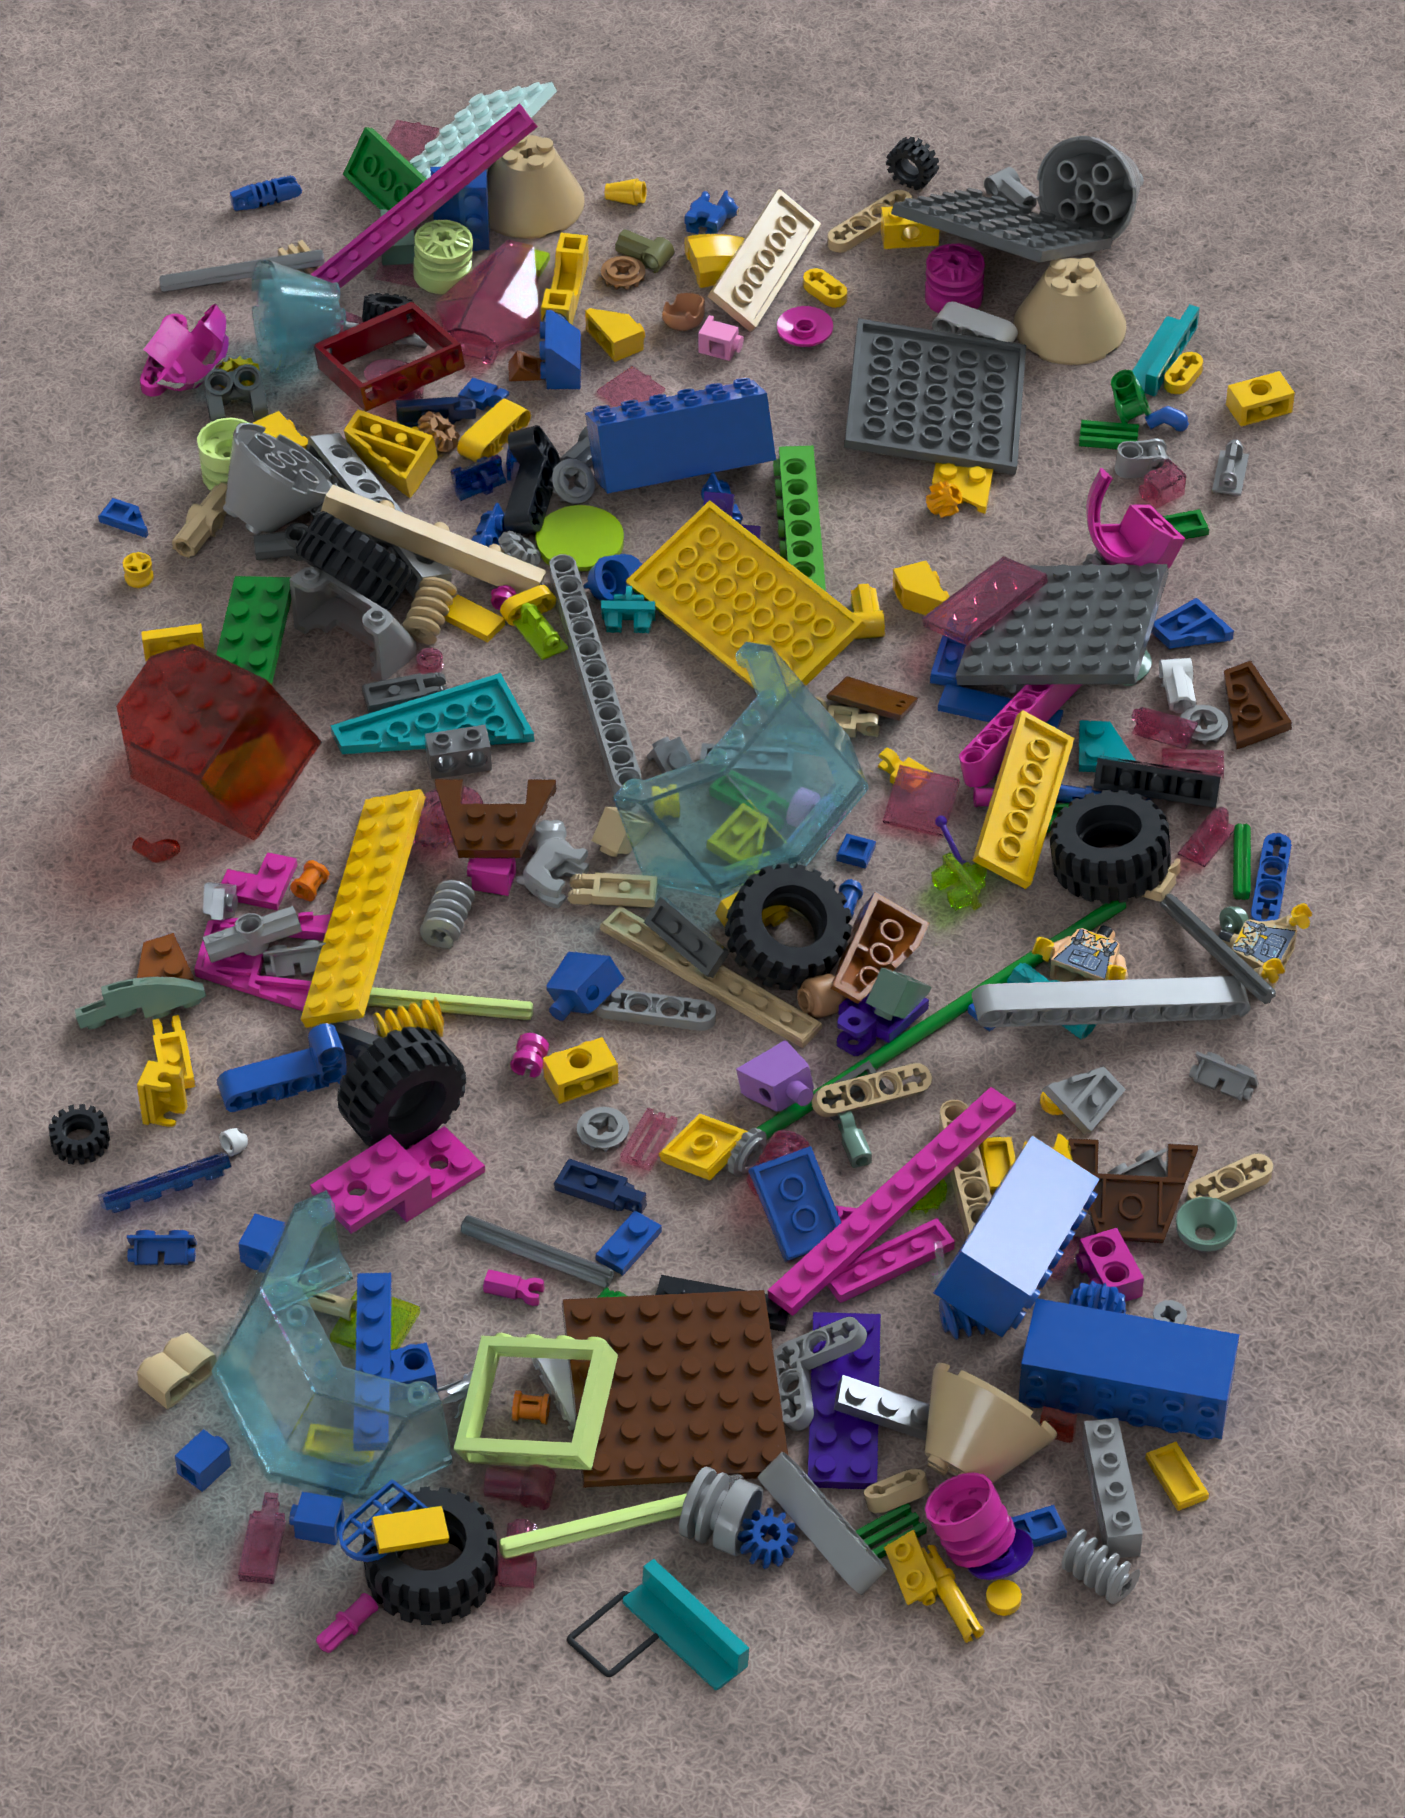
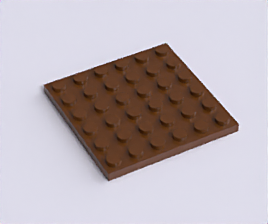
M764 1290L563 1299L562 1313L565 1336L578 1340H587L588 1337L602 1338L618 1354L592 1470L581 1469L583 1488L693 1482L700 1470L706 1466L715 1469L717 1475L722 1472L728 1474L729 1480L756 1479L781 1452L788 1455ZM568 1359L575 1423L591 1360Z

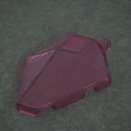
M507 240L435 301V307L442 328L460 342L464 356L481 359L483 363L492 365L499 351L510 344L515 345L540 333L534 245Z

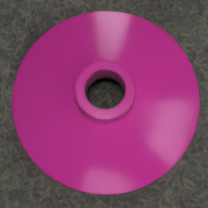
M799 306L785 311L779 317L777 332L789 344L810 347L825 342L831 336L833 321L825 311L819 308Z

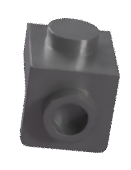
M680 736L671 741L669 737L656 741L652 744L653 749L647 754L649 761L655 759L667 783L696 770Z
M205 883L203 913L210 914L211 919L225 920L235 916L238 904L236 885Z

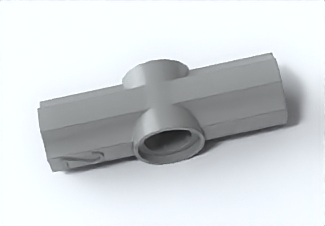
M291 906L262 917L256 913L244 914L236 920L235 926L204 936L203 942L209 959L213 963L242 952L251 956L259 955L268 949L270 942L302 932L296 911Z

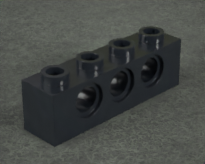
M1100 755L1097 759L1093 789L1111 790L1112 792L1122 790L1128 791L1131 795L1137 793L1144 797L1216 808L1219 801L1223 774Z

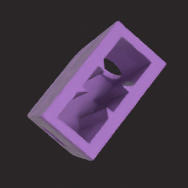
M786 1040L736 1069L741 1093L747 1098L774 1111H782L795 1102L800 1106H806L813 1098L814 1086L810 1067Z

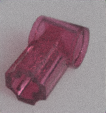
M489 1465L484 1478V1497L520 1501L526 1508L537 1506L540 1507V1510H546L550 1506L556 1473L553 1469L544 1465H530L526 1470Z
M516 1519L514 1522L507 1524L506 1537L537 1530V1525L531 1523L528 1519ZM535 1552L508 1559L503 1558L501 1555L499 1562V1587L535 1588L534 1575L536 1576L537 1572Z

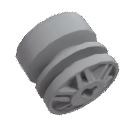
M707 1466L702 1468L696 1475L683 1503L679 1522L680 1535L688 1539L695 1536L696 1541L703 1544L713 1534V1546L715 1549L733 1556L740 1555V1548L744 1543L739 1541L737 1536L740 1531L744 1530L741 1526L745 1518L752 1519L753 1511L761 1510L763 1500L762 1487L738 1479L729 1489L728 1474L722 1472L717 1475L715 1469Z

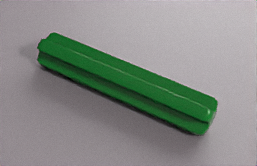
M1238 823L1234 826L1233 897L1237 900H1248L1251 892V827L1247 823L1243 825Z

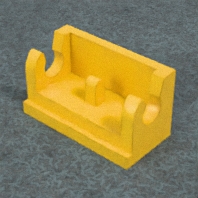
M148 1060L137 1083L142 1122L145 1125L153 1123L166 1127L175 1126L176 1121L164 1118V1114L169 1111L185 1114L187 1110L183 1070L181 1067Z

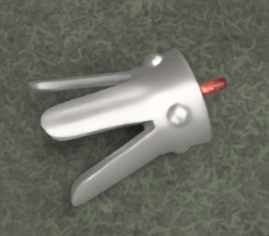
M473 1371L465 1374L464 1378L436 1389L439 1392L447 1390V1393L450 1394L440 1402L441 1405L464 1398L458 1405V1413L455 1418H458L463 1412Z

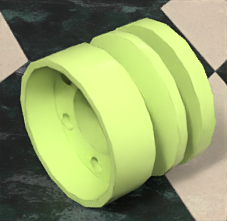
M434 220L422 225L414 237V280L419 287L439 295L461 290L469 283L472 276V234L467 227L450 220Z
M232 417L222 418L208 423L200 430L197 443L203 483L209 490H212L215 485H219L221 482L227 484L233 432L240 423L249 422Z

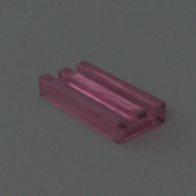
M1162 748V765L1223 774V779L1224 751ZM1169 759H1187V761H1169ZM1199 760H1216L1217 762H1199Z
M647 1108L621 1152L620 1160L651 1171L659 1157V1153L664 1149L677 1126V1117L671 1116L668 1119L665 1113L659 1112L657 1115L654 1114V1109ZM651 1121H653V1124L651 1125V1127H650L649 1131L647 1132L645 1138L643 1139L642 1143L640 1144V1146H639L638 1150L636 1151L634 1157H631V1155H632L634 1149L636 1148V1146H637L638 1142L640 1141L642 1135L644 1134L645 1130L647 1129L649 1123H650ZM665 1125L646 1161H642L641 1159L660 1126Z

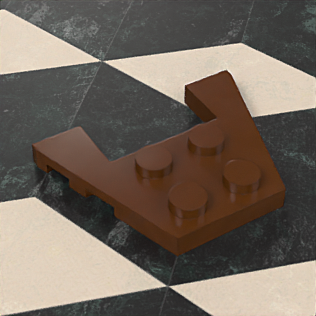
M435 779L436 793L439 797L443 814L446 817L458 858H521L536 831V824L540 816H544L548 808L547 803L551 796L554 797L557 789L556 780L528 779L525 804H462L463 779Z
M1069 1138L1068 1150L1072 1161L1099 1178L1093 1190L1098 1195L1088 1209L1094 1233L1098 1234L1117 1228L1124 1241L1164 1243L1198 1152V1145L1168 1144L1166 1177L1098 1173L1099 1140Z

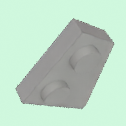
M1104 1066L1084 1074L1072 1076L1063 1081L1051 1083L1042 1089L1084 1135L1090 1133L1126 1090Z

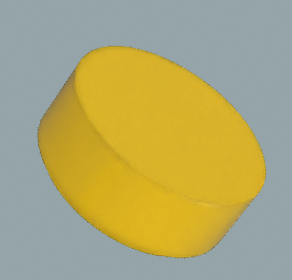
M1001 1579L994 1581L987 1588L986 1605L990 1611L997 1615H1011L1021 1605V1590L1016 1583L1010 1580Z

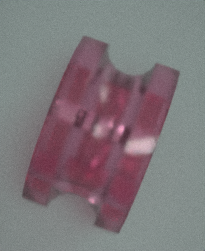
M425 648L418 652L416 656L417 669L421 674L441 672L443 670L444 663L441 651L435 648ZM427 660H432L433 663L428 664Z

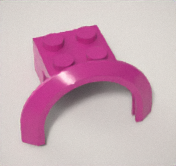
M1100 468L1089 490L1086 504L1088 531L1098 553L1110 565L1143 566L1147 563L1167 564V567L1170 568L1185 538L1150 504L1130 505L1120 524H1101L1100 511L1102 500L1113 478L1103 468Z

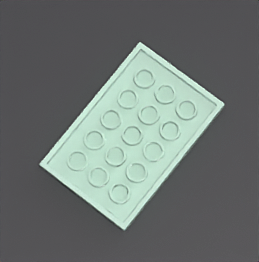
M536 82L529 87L521 88V86H517L509 91L497 90L489 95L481 93L470 99V104L454 116L455 120L440 130V135L425 145V150L420 155L411 159L409 163L428 179L431 176L430 167L444 166L519 103L532 118L557 92L552 82L545 84Z

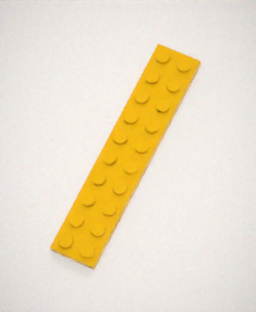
M421 789L366 799L323 941L326 944L321 948L302 1012L301 1021L306 1028L364 1017L426 797Z

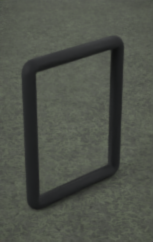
M628 1591L620 1592L567 1636L568 1644L606 1677H612L659 1638L658 1634L654 1633L611 1670L603 1666L574 1640L620 1602L624 1596L630 1593Z

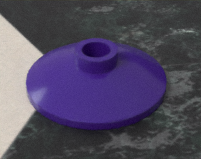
M1015 1528L1016 1533L1013 1543L1005 1553L990 1563L968 1568V1571L973 1576L984 1580H997L1008 1577L1018 1572L1029 1562L1034 1551L1033 1541L1028 1533Z

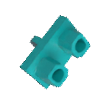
M626 586V594H614V601L601 600L602 620L605 622L606 632L621 633L622 620H634V633H650L652 621H656L655 601H644V595L633 594L632 586Z

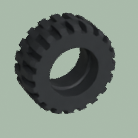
M325 511L315 516L296 545L295 554L312 567L323 570L387 611L392 609L412 578V569L402 560L355 528Z
M1103 790L1100 794L1094 795L1093 792L1085 794L1083 799L1079 800L1076 798L1071 801L1068 808L1064 806L1051 824L1049 837L1054 876L1057 877L1062 887L1068 889L1076 897L1083 896V899L1086 901L1094 902V900H1100L1102 904H1110V901L1119 900V903L1127 902L1128 898L1131 897L1136 899L1142 897L1145 891L1149 890L1151 892L1159 885V881L1161 882L1165 878L1171 866L1170 835L1167 817L1151 800L1146 801L1144 796L1137 793L1130 795L1128 791L1119 790L1118 793H1112L1111 790ZM1106 845H1123L1116 848H1098Z
M787 862L778 863L775 869L769 865L761 868L758 874L753 873L746 880L745 884L741 886L726 916L728 921L725 925V935L730 937L727 942L729 951L731 953L736 952L737 954L734 961L740 968L745 966L749 970L747 972L749 977L753 980L756 976L763 979L762 985L770 988L773 984H778L780 990H790L793 984H796L797 989H800L803 981L807 978L830 973L848 945L847 941L851 936L852 926L848 923L852 916L850 909L844 908L847 902L842 892L837 894L834 890L837 885L831 879L826 881L820 877L822 872L815 868L812 872L805 870L806 865L796 863L794 868L789 867ZM777 905L796 909L810 922L814 931V943L799 948L779 943L767 932L762 920V911Z
M404 1027L402 1031L393 1030L388 1032L386 1037L377 1038L372 1042L373 1045L368 1049L364 1048L358 1054L359 1057L355 1062L352 1061L349 1064L347 1074L343 1075L340 1080V1088L337 1093L339 1112L369 1147L391 1135L405 1150L409 1149L410 1145L417 1144L437 1131L442 1124H446L451 1119V1113L458 1109L460 1098L464 1097L466 1072L464 1071L463 1064L435 1032L421 1027Z
M430 1486L420 1487V1491L413 1493L410 1489L408 1492L413 1494L428 1508L442 1506L449 1534L448 1543L460 1549L462 1554L457 1560L444 1568L419 1570L406 1565L399 1559L406 1550L390 1552L379 1560L364 1562L367 1586L371 1589L372 1597L378 1604L383 1603L386 1612L392 1616H395L397 1612L400 1613L401 1620L412 1623L413 1619L420 1620L421 1625H432V1621L441 1620V1624L450 1623L453 1616L459 1615L460 1618L471 1614V1606L480 1607L486 1601L485 1593L490 1594L495 1586L499 1562L494 1523L490 1515L484 1512V1508L477 1501L470 1503V1497L458 1491L457 1494H453L450 1488L440 1487L439 1490H431ZM404 1496L389 1510L392 1513L404 1512L413 1503ZM372 1525L369 1526L368 1529L374 1533ZM365 1533L363 1535L364 1543L362 1548L372 1540ZM374 1545L364 1555L378 1553L377 1546Z

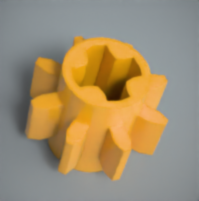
M946 480L929 486L931 494L926 496V504L931 513L934 515L939 514L940 518L959 512L956 505L962 502V494L955 484H949Z

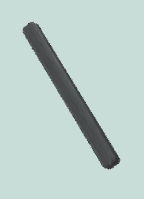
M1172 894L1165 895L1164 900L1160 902L1161 907L1258 1000L1264 1004L1270 1003L1271 999L1276 996V991L1177 897Z

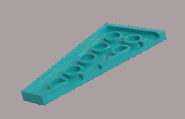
M501 673L330 725L331 734L341 754L426 749L425 734L480 725H486L490 745L535 742L534 732Z

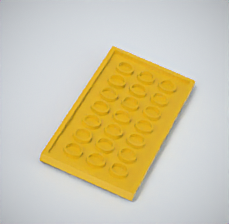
M710 500L626 580L627 585L632 586L635 593L644 595L645 601H655L656 610L780 711L866 628L863 620Z

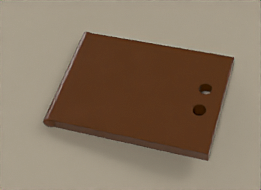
M848 676L826 696L828 700L898 721L918 701V697Z

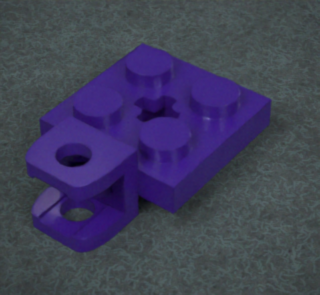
M869 994L859 1004L847 998L839 1005L838 1015L840 1016L837 1020V1028L843 1031L838 1035L836 1045L852 1056H859L876 1043V1036L890 1043L929 1009V999L924 998L905 1019L893 1016L890 1021L875 1014L876 1007L866 1003ZM856 1040L859 1043L856 1045H851L848 1043V1041Z

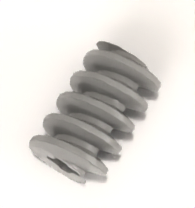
M447 880L438 884L420 927V935L428 945L450 949L453 946V942L458 940L461 935L460 931L464 927V921L467 919L468 912L472 907L471 903L475 899V892L470 886L455 880Z
M1082 1529L1069 1542L1062 1558V1568L1067 1572L1073 1571L1075 1578L1078 1580L1084 1579L1086 1586L1089 1588L1095 1587L1097 1594L1100 1596L1106 1595L1108 1602L1116 1604L1135 1588L1140 1577V1569L1135 1570L1131 1575L1128 1574L1131 1568L1130 1562L1125 1561L1118 1567L1120 1555L1114 1553L1107 1559L1109 1547L1103 1545L1096 1551L1098 1539L1092 1537L1085 1543L1087 1531Z

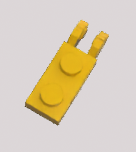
M179 1015L172 1016L171 1024L174 1032L162 1034L163 1027L159 1018L152 1019L154 1029L153 1041L157 1062L181 1067L185 1089L195 1087L185 1030H182Z

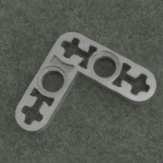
M846 1317L787 1341L775 1350L774 1360L783 1422L792 1431L805 1429L811 1423L814 1416L809 1370L854 1352L865 1343L867 1338L866 1329L855 1318ZM826 1341L825 1347L821 1351L813 1353L817 1343ZM795 1380H799L798 1387L792 1392H787L788 1385ZM793 1404H796L800 1409L796 1411V1407Z

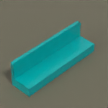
M1189 304L1180 320L1167 316L1132 370L1145 394L1155 397L1164 383L1165 373L1182 354L1198 328L1200 307Z
M654 1558L643 1566L642 1584L624 1596L622 1603L653 1633H657L659 1638L714 1690L722 1688L748 1667L749 1647Z

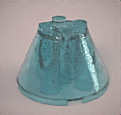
M268 259L259 260L256 263L251 291H257V306H252L256 341L265 366H272L271 374H279L314 353L315 344L340 333L341 325L346 324V312L339 305L340 287L337 282L331 283ZM266 353L270 362H268L265 358Z

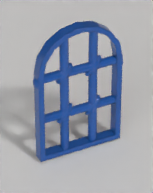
M392 1479L354 1513L350 1514L341 1525L339 1532L341 1549L347 1556L356 1561L370 1562L379 1560L388 1553L364 1555L374 1545L377 1546L374 1533L368 1529L372 1525V1517L393 1514L389 1509L404 1496L413 1503L406 1511L428 1507ZM392 1487L400 1492L387 1504L384 1503L382 1505L377 1501ZM372 1504L376 1506L379 1511L367 1522H362L361 1524L356 1520ZM351 1523L354 1524L358 1529L343 1541L344 1531ZM365 1533L372 1539L357 1553L349 1550L347 1547L360 1534L363 1535Z

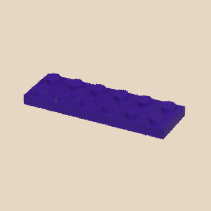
M813 1312V1331L840 1319L853 1317L858 1320L867 1332L865 1343L856 1351L811 1369V1393L814 1416L809 1424L808 1477L818 1488L866 1489L877 1482L878 1424L834 1410L838 1382L843 1375L879 1387L881 1314ZM826 1341L817 1343L813 1353L821 1351L825 1347Z

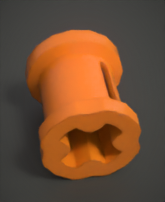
M307 861L301 876L294 879L290 885L292 893L298 898L309 902L313 901L317 896V889L321 884L328 881L329 871L317 861Z
M516 1390L512 1406V1421H518L520 1418L540 1420L541 1424L547 1425L551 1395L545 1393L543 1396L522 1394V1391Z

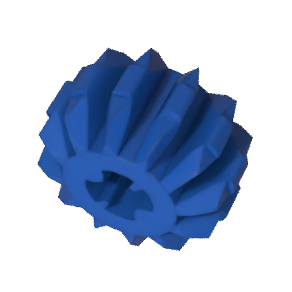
M1094 1281L1090 1285L1080 1283L1079 1287L1073 1289L1072 1295H1070L1069 1304L1126 1314L1125 1295L1119 1293L1117 1287H1108L1106 1283L1097 1284Z
M771 1507L767 1508L764 1516L759 1510L753 1511L752 1519L745 1518L741 1526L744 1530L740 1531L737 1539L744 1543L740 1548L741 1554L752 1553L749 1560L750 1564H754L757 1559H761L764 1569L769 1567L771 1560L776 1566H782L784 1557L791 1558L794 1553L791 1546L796 1545L798 1542V1537L791 1534L795 1529V1523L784 1524L785 1512L780 1513L778 1518L774 1517ZM767 1534L773 1537L769 1542H765L762 1539Z

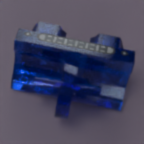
M498 454L489 458L485 456L478 459L472 465L464 468L457 467L450 472L456 496L460 501L482 492L485 495L493 493V488L507 483L502 470V458Z

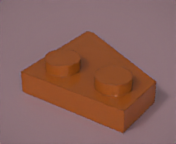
M174 933L143 942L137 978L175 977L194 981V976Z

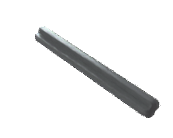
M467 1215L462 1221L461 1232L473 1238L604 1288L609 1287L613 1281L614 1271L608 1267L471 1215Z

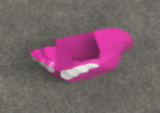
M216 303L204 313L205 315L198 321V324L191 333L169 315L143 349L165 367L156 381L157 384L175 391L198 388L205 381L206 375L210 371L217 369L224 361L228 351L229 337L225 334L226 316ZM211 350L216 351L214 363L204 365L202 362Z

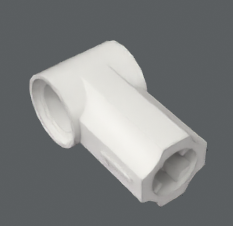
M1191 658L1160 660L1159 677L1163 678L1161 687H1165L1169 710L1175 713H1183L1189 707L1195 706L1196 699L1192 685L1193 666Z

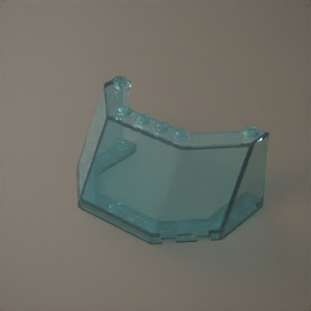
M745 642L737 651L735 658L739 666L747 668L757 697L708 755L702 760L646 780L630 779L613 796L642 875L658 877L659 886L723 898L733 894V888L744 885L753 873L758 874L760 869L770 865L775 869L778 863L786 862L792 868H794L796 863L807 866L869 789L848 734L771 646L753 642Z
M326 1190L294 1205L245 1293L213 1366L212 1375L266 1480L278 1484L285 1483L296 1486L300 1490L314 1494L342 1498L346 1503L359 1506L364 1504L392 1479L403 1487L453 1464L443 1405L434 1387L423 1381L404 1384L343 1367L307 1300L353 1279L352 1271L340 1250L334 1221L336 1215L335 1205ZM392 1487V1488H391L389 1491H387L384 1495H386V1494H388V1493H390V1492H393V1491H395L396 1489Z

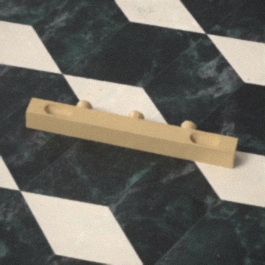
M332 485L325 496L321 512L325 511L356 530L495 586H511L517 594L543 584L546 570L504 554L500 545L484 546L450 532L449 527L443 522H437L432 525L395 510L394 504L388 500H382L378 503L336 485Z

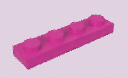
M936 1218L860 1254L829 1282L827 1287L839 1303H843L955 1249V1240L939 1219Z

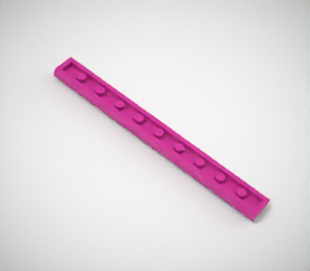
M519 103L303 280L319 303L325 302L534 131L538 126L525 108Z
M990 1087L767 1290L768 1298L792 1316L795 1315L1016 1112V1103Z

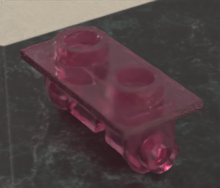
M1145 707L1134 709L1131 716L1132 720L1136 722L1132 734L1185 750L1198 725V722Z
M1224 807L1214 809L1180 849L1178 855L1206 867L1234 832V825L1228 823V810Z

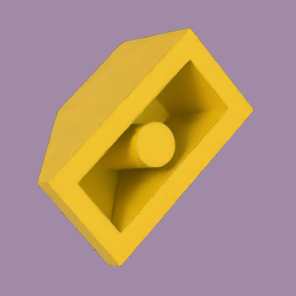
M592 308L585 310L587 332L614 362L644 350V339L646 337L644 328L640 323H636L629 314Z

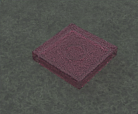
M900 765L883 817V824L943 838L944 834L941 828L935 824V819L942 815L947 818L948 823L960 780Z

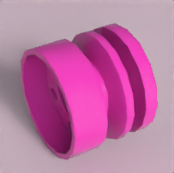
M954 243L936 247L929 253L926 259L925 300L931 310L939 314L945 304L951 301L974 309H978L981 306L984 294L985 262L984 257L978 250L968 245Z
M972 1472L959 1474L947 1479L936 1487L927 1499L925 1506L926 1517L934 1532L940 1537V1542L943 1548H945L949 1559L957 1566L971 1568L990 1563L1005 1553L1013 1543L1016 1533L1014 1522L1008 1515L1006 1507L1001 1503L1000 1496L992 1481L984 1474Z

